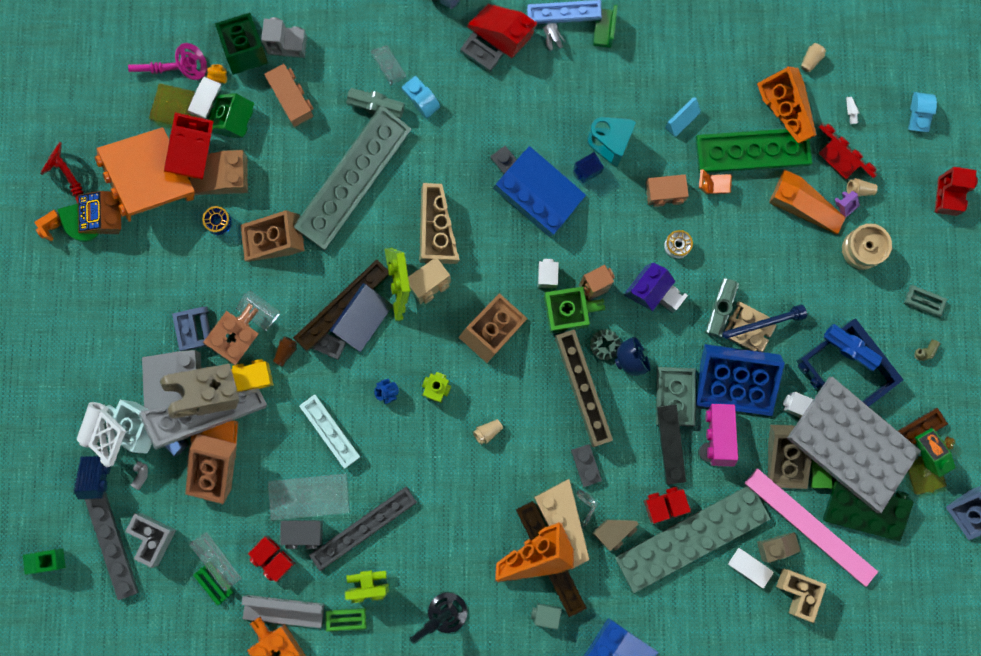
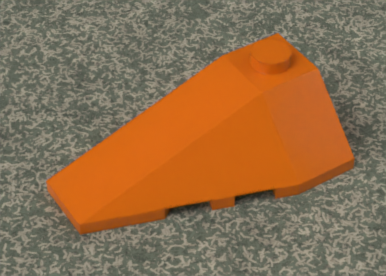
M788 66L757 83L763 101L766 105H769L774 111L775 116L783 122L785 128L798 143L816 136L806 87L799 68Z
M784 169L769 203L837 235L846 217L802 177Z
M559 522L543 528L532 541L528 539L524 542V547L518 551L513 550L496 563L495 581L503 582L558 574L574 568V550L563 525Z

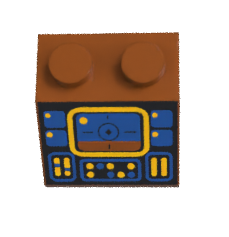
M98 191L78 195V233H120L121 213L118 208L120 204L118 199L114 200L111 191Z

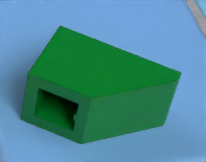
M64 549L23 555L25 575L66 568Z

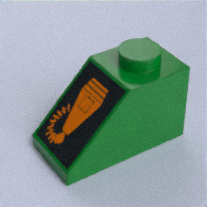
M930 428L915 437L926 469L940 478L956 468L951 452L934 429Z

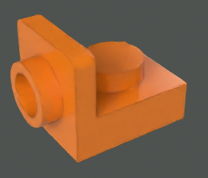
M53 210L35 221L34 223L38 227L36 232L42 239L45 238L52 241L54 238L49 230L60 226L61 220L58 212Z

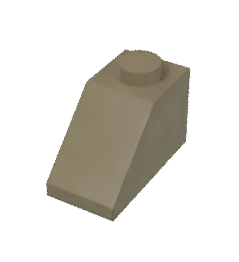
M795 532L757 542L761 559L764 562L787 558L800 552Z

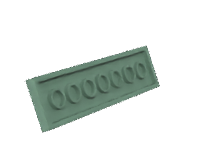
M381 105L299 217L294 228L325 250L408 135L411 128Z
M746 486L614 558L632 592L635 593L771 518L758 495Z

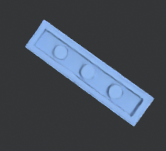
M601 0L527 5L528 17L536 21L537 24L602 20Z

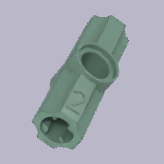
M354 88L349 90L346 101L347 105L365 109L366 112L372 115L383 105L400 120L405 107V103L386 98L385 95L379 92L372 91L368 93Z
M722 279L705 333L708 335L722 337L739 283L734 280ZM718 304H723L726 307L725 313L719 311Z

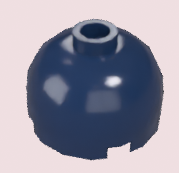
M636 337L629 338L621 343L617 349V359H615L618 369H623L626 374L631 376H640L651 370L649 359L647 356H644V348Z

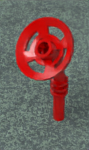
M59 142L40 174L47 173L53 167L57 169L59 167L70 183L69 188L73 193L72 196L76 198L78 204V195L84 194V192L81 191V183L77 182L69 167L63 161V158L60 157L62 143Z

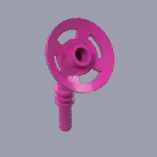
M183 43L176 49V62L162 64V62H159V64L157 62L154 64L153 62H150V64H128V71L151 72L154 74V72L163 73V71L180 70L187 78L199 80L206 74L207 62L198 47L191 43ZM184 49L191 50L194 54H192L191 52L185 51ZM196 60H199L200 62V71L196 69Z

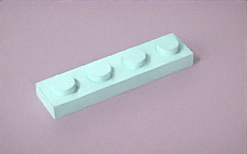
M313 395L299 405L344 469L360 458V455L316 395Z

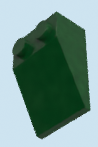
M250 12L215 23L233 75L268 64Z

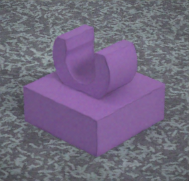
M854 191L849 194L842 192V198H844L842 200L835 198L836 206L840 208V213L845 217L859 207V197Z

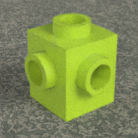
M436 372L435 375L430 374L429 377H425L422 388H425L423 397L442 403L443 397H448L451 386L448 385L449 380L446 379L447 376ZM435 384L440 385L439 389H434L433 387Z

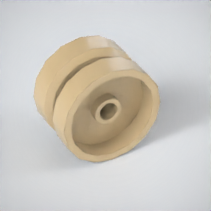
M877 224L859 226L845 237L842 244V254L850 266L862 270L870 269L882 263L889 257L892 250V240L889 233Z

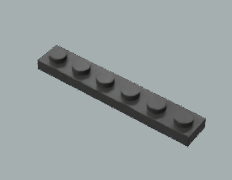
M103 492L102 499H85L117 599L121 600L139 593L106 492Z

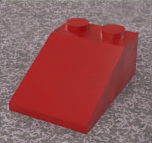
M487 4L467 27L513 58L531 39L537 22L523 12Z

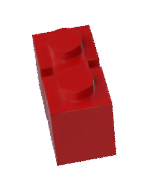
M676 486L666 489L667 493L659 495V492L647 495L648 499L643 501L650 523L654 524L670 519V516L676 517L691 512L684 489H678Z
M265 536L248 553L251 557L249 560L256 567L261 566L265 571L263 574L268 580L277 582L296 563L282 551L267 564L266 562L280 547L269 536Z

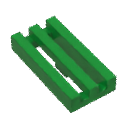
M211 562L206 563L204 567L193 574L217 606L234 593ZM207 569H209L212 572V574L216 577V579L220 582V584L228 593L224 594V592L220 589L216 582L207 573ZM201 574L204 575V577L208 580V582L212 585V587H213V588L216 590V592L220 595V597H221L220 599H219L218 596L214 593V591L210 588V586L205 582V580L201 577Z

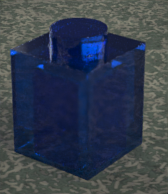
M595 152L575 162L573 173L577 180L580 179L582 183H585L601 174L604 166Z

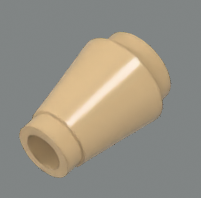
M816 43L809 46L801 68L810 73L825 57L826 49Z
M855 178L848 182L847 193L849 194L854 191L858 194V197L875 195L877 193V185Z
M496 419L476 427L473 434L480 445L487 444L503 429V426Z

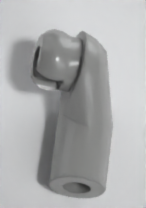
M138 461L133 467L138 472V475L131 483V486L137 490L141 488L148 477V466L141 461Z

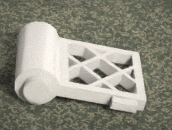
M90 402L80 427L77 441L83 447H90L101 458L100 462L105 467L114 466L126 430L107 413L108 408L105 405ZM114 430L117 431L116 438L114 437ZM106 434H108L109 443L106 441ZM99 438L101 445L100 447L97 445Z

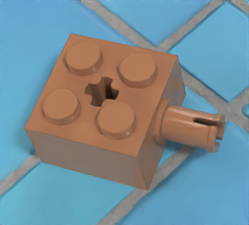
M248 303L239 317H235L226 311L203 344L233 365H236L259 334L249 327L250 321L259 310L254 308L249 313L253 306ZM226 334H234V339L236 341H231L230 343H227L226 341L228 338L226 337Z

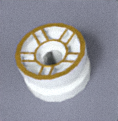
M683 230L673 231L664 243L665 252L668 256L678 259L684 258L693 247L692 237ZM676 242L682 243L680 248L676 247Z

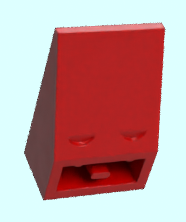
M175 112L164 172L203 180L214 121Z

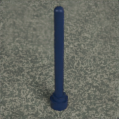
M800 304L794 306L790 312L724 331L722 336L728 339L790 319L800 321L807 318V310L804 305Z

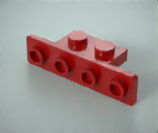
M822 123L819 126L832 139L819 154L845 179L859 166L872 178L877 176L875 172L877 168L870 162H864L862 160L863 155L856 149L853 151L848 146L850 143L843 136L839 138L834 133L836 130L829 123L827 125Z

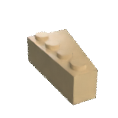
M423 183L421 188L419 263H428L436 257L442 264H457L460 260L442 184Z
M567 479L533 498L548 526L559 522L563 525L574 550L575 568L588 561L589 556L570 480Z

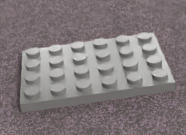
M833 377L827 379L787 437L788 440L876 513L883 511L921 450Z

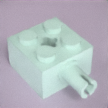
M120 400L117 408L111 405L106 406L108 414L126 430L121 446L131 452L148 453L152 442L140 419L139 413L149 409L137 402ZM114 430V437L116 438L117 431Z

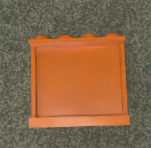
M163 127L97 148L96 163L98 167L103 168L104 180L106 183H110L112 187L110 189L114 200L118 199L120 204L118 205L119 211L122 216H126L128 222L131 221L132 215L182 198H185L187 202L194 200L195 191L187 176L164 172L169 138Z

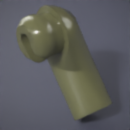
M932 339L927 348L916 349L915 358L919 361L933 359L941 343Z

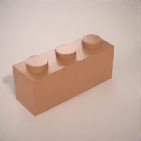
M282 64L264 74L293 127L313 117L311 110L314 108L309 99L305 100L302 95L305 92L300 84H295L293 79L296 77L291 68L287 69L285 64Z
M603 265L585 274L579 287L584 288L586 300L591 301L608 292L614 283L613 279L615 277L610 268L607 269Z

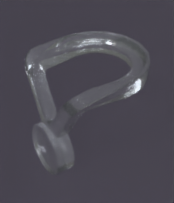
M578 490L576 493L578 498L592 507L581 524L585 527L591 519V515L595 511L598 502L588 493Z

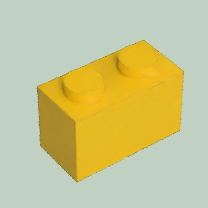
M263 359L254 360L251 362V365L244 366V364L232 366L233 369L231 370L238 392L274 386L269 363L263 362Z

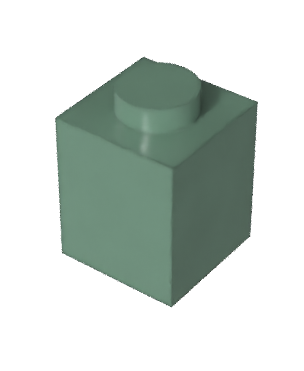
M537 603L536 607L532 608L531 619H534V625L558 629L562 609L556 606Z

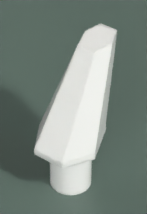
M846 97L850 124L858 123L857 114H860L853 98Z

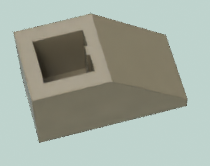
M606 519L592 534L607 550L611 551L613 549L616 551L623 544L622 540L626 536L630 537L637 531L636 526L639 523L634 520Z

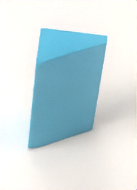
M695 97L668 121L666 129L673 136L676 137L700 114V108Z

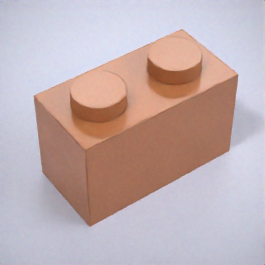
M686 174L648 178L646 181L648 205L654 204V207L664 206L665 203H672L673 205L683 204L689 197Z

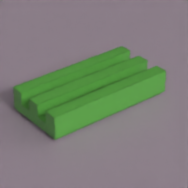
M366 608L326 610V632L367 629ZM361 613L360 617L330 618V615ZM362 621L361 625H330V623Z

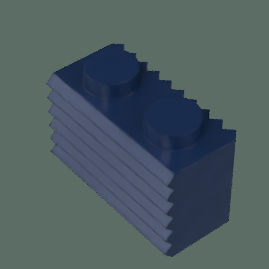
M99 456L80 457L73 491L77 499L103 498V492L107 490L106 477L110 474V467H105L100 462L101 458Z

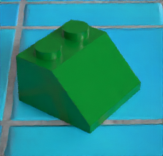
M237 93L217 95L208 119L214 121L212 132L231 138H243L248 129L249 118L253 114L254 102Z

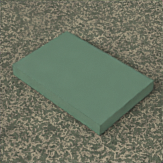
M657 367L656 407L677 405L679 426H695L696 368ZM656 408V425H659V424H658V416H657V408Z

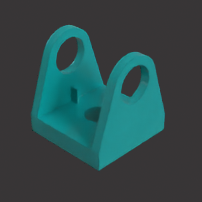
M597 118L591 125V132L587 139L588 144L606 161L618 167L636 122L621 118ZM600 122H604L609 125L610 129L595 128V126ZM592 136H593L594 138H596V139H597L600 143H602L603 145H602V146H597V145H595V144L592 142Z

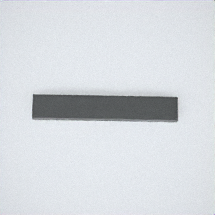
M407 486L311 553L309 555L319 571H322L417 503L416 499Z

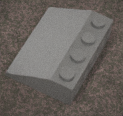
M191 350L142 357L144 407L149 410L161 407L169 408L172 402L182 399V396L176 391H164L160 380L168 374L201 369V353Z

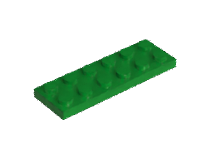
M787 129L696 136L699 173L700 170L710 173L810 166L812 164L810 139L798 143Z

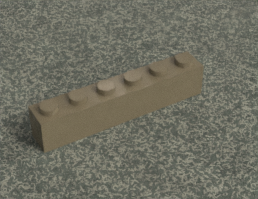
M575 329L556 335L555 341L592 448L613 441Z

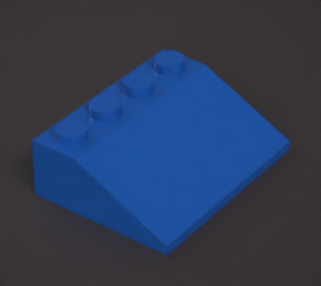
M530 146L493 187L496 192L549 237L555 234L586 196L585 193Z
M704 344L700 363L696 406L710 407L711 404L735 405V411L773 416L785 364L781 355Z
M608 618L584 656H656L658 651Z

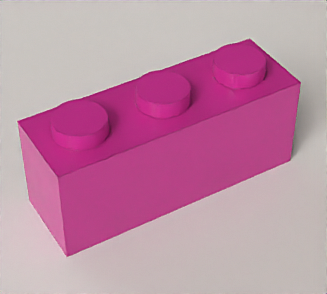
M711 404L709 410H706L705 415L706 422H709L706 439L710 440V447L707 448V458L711 460V466L734 467L738 461L735 405Z

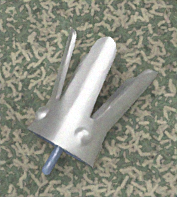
M548 22V25L543 28L547 39V47L552 51L553 38L558 47L562 48L563 45L559 35L564 42L566 41L559 33L557 24H550Z

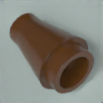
M286 336L282 340L280 339L273 362L284 366L285 362L297 350L296 346L298 343Z

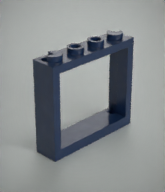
M855 318L840 328L845 332L848 330L851 335L862 339L866 343L865 346L882 357L877 369L887 381L862 400L869 407L901 383L903 378ZM825 339L796 360L800 371L803 374H807L810 378V384L819 391L825 382L808 360L830 344Z

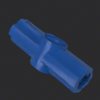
M832 324L825 332L823 338L840 349V353L846 358L857 361L870 371H874L880 365L882 357L865 346L866 343L859 337L849 335L835 324Z

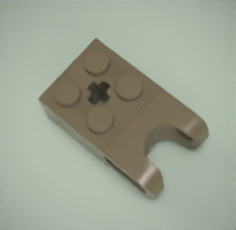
M230 364L168 374L160 380L164 391H176L182 396V399L169 405L168 414L170 418H181L191 415L200 416L236 409L240 399Z

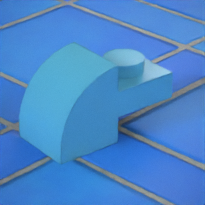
M416 75L401 87L402 91L410 98L414 106L426 119L440 108V104L432 91L425 87Z
M913 93L910 107L912 114L908 130L929 132L932 116L936 114L937 100L934 94Z

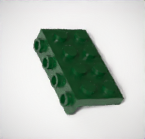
M833 477L834 486L823 517L824 521L901 542L914 503L908 497L909 494L897 491L892 495L883 511L876 513Z

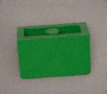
M614 4L613 10L601 9L602 20H596L593 46L612 47L618 5Z

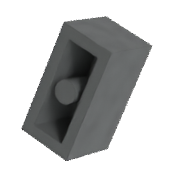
M323 520L281 521L280 545H286L285 549H297L298 545H305V549H317V545L323 544Z

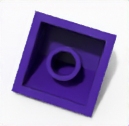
M653 262L644 267L624 293V296L653 311L675 283V280L668 269Z

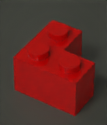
M952 167L938 177L935 213L958 216L965 212L968 206L966 195L975 189L978 183V177H976L977 170Z

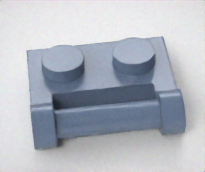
M199 307L172 314L179 351L206 347L203 342L210 334L207 317L209 313L208 307ZM194 316H200L204 340H199Z

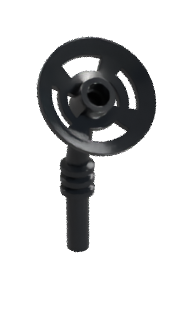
M450 592L437 595L431 601L428 608L429 621L424 624L422 629L410 637L411 643H417L423 637L432 634L436 630L443 633H452L459 630L467 619V606L464 600L457 594ZM447 598V601L440 603L438 607L435 606L439 600ZM454 600L461 605L462 612H457V608L453 605ZM447 604V607H444L443 610L440 609L443 605ZM433 613L438 614V617L434 618ZM455 617L453 621L448 622L449 619ZM458 619L460 620L456 626L448 628V625L454 624Z

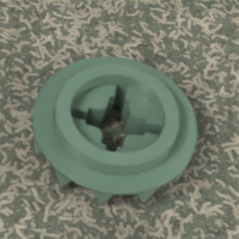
M608 329L595 333L590 342L592 353L602 360H610L617 356V349L621 345L620 338L616 333ZM603 338L606 342L613 341L609 345V352L605 347L598 348L603 343Z

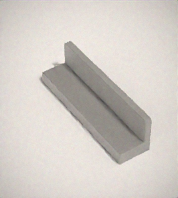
M245 595L242 598V605H244L243 619L255 621L261 616L263 622L314 628L322 627L325 606L323 603Z

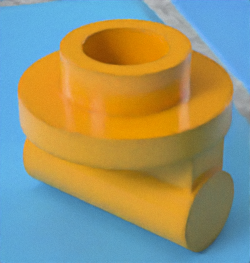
M213 64L207 69L208 79L218 83H227V70L222 65Z

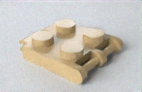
M738 301L733 316H730L728 319L730 322L725 331L730 330L733 323L735 325L732 329L770 317ZM740 309H742L738 319H736V316L738 315ZM774 324L728 338V340L747 350L763 352L769 341L764 338V335L770 338L777 325Z

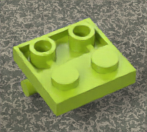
M372 570L361 571L360 574L346 576L347 583L361 582V587L350 588L345 591V600H351V603L363 602L368 597H371V601L381 600L389 592L388 584L374 585V580L387 578L386 570L377 572Z

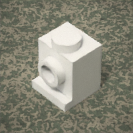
M672 285L659 303L674 313L688 295L686 293L683 295L679 294L680 291Z

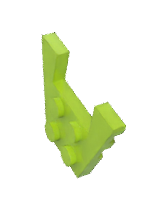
M385 248L388 272L393 277L391 291L396 296V301L393 304L395 321H400L404 319L402 313H405V304H407L410 294L405 254L402 251H397V249Z

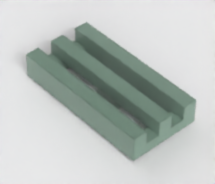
M913 285L909 286L904 304L936 317L942 316L947 302L946 298ZM913 292H916L918 294L941 302V304L939 305L927 299L916 296L913 294ZM911 299L916 300V301L921 302V303H924V304H926V305H929V306L934 307V308L939 309V310L937 311V310H935V309H932V308H930V307H927V306H925V305H922V304H920V303H917V302H915V301H912Z

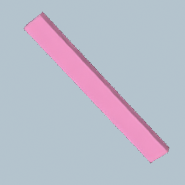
M756 469L744 483L863 586L867 587L878 573L875 568L759 469Z

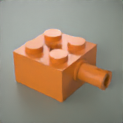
M261 616L250 623V626H252L259 637V642L247 650L251 656H274V653L277 651L281 653L279 656H306L286 624L272 632L268 630Z

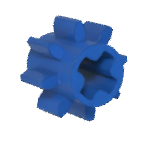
M389 379L376 383L377 387L374 393L379 401L383 400L384 404H387L397 399L396 396L399 389L396 383L390 382Z

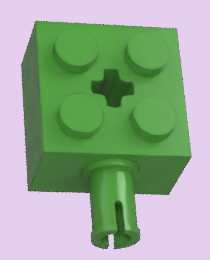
M583 287L545 292L544 294L550 333L588 328L590 325L588 314L590 312L605 311L604 299L585 300ZM564 306H567V309H571L569 314L562 311Z

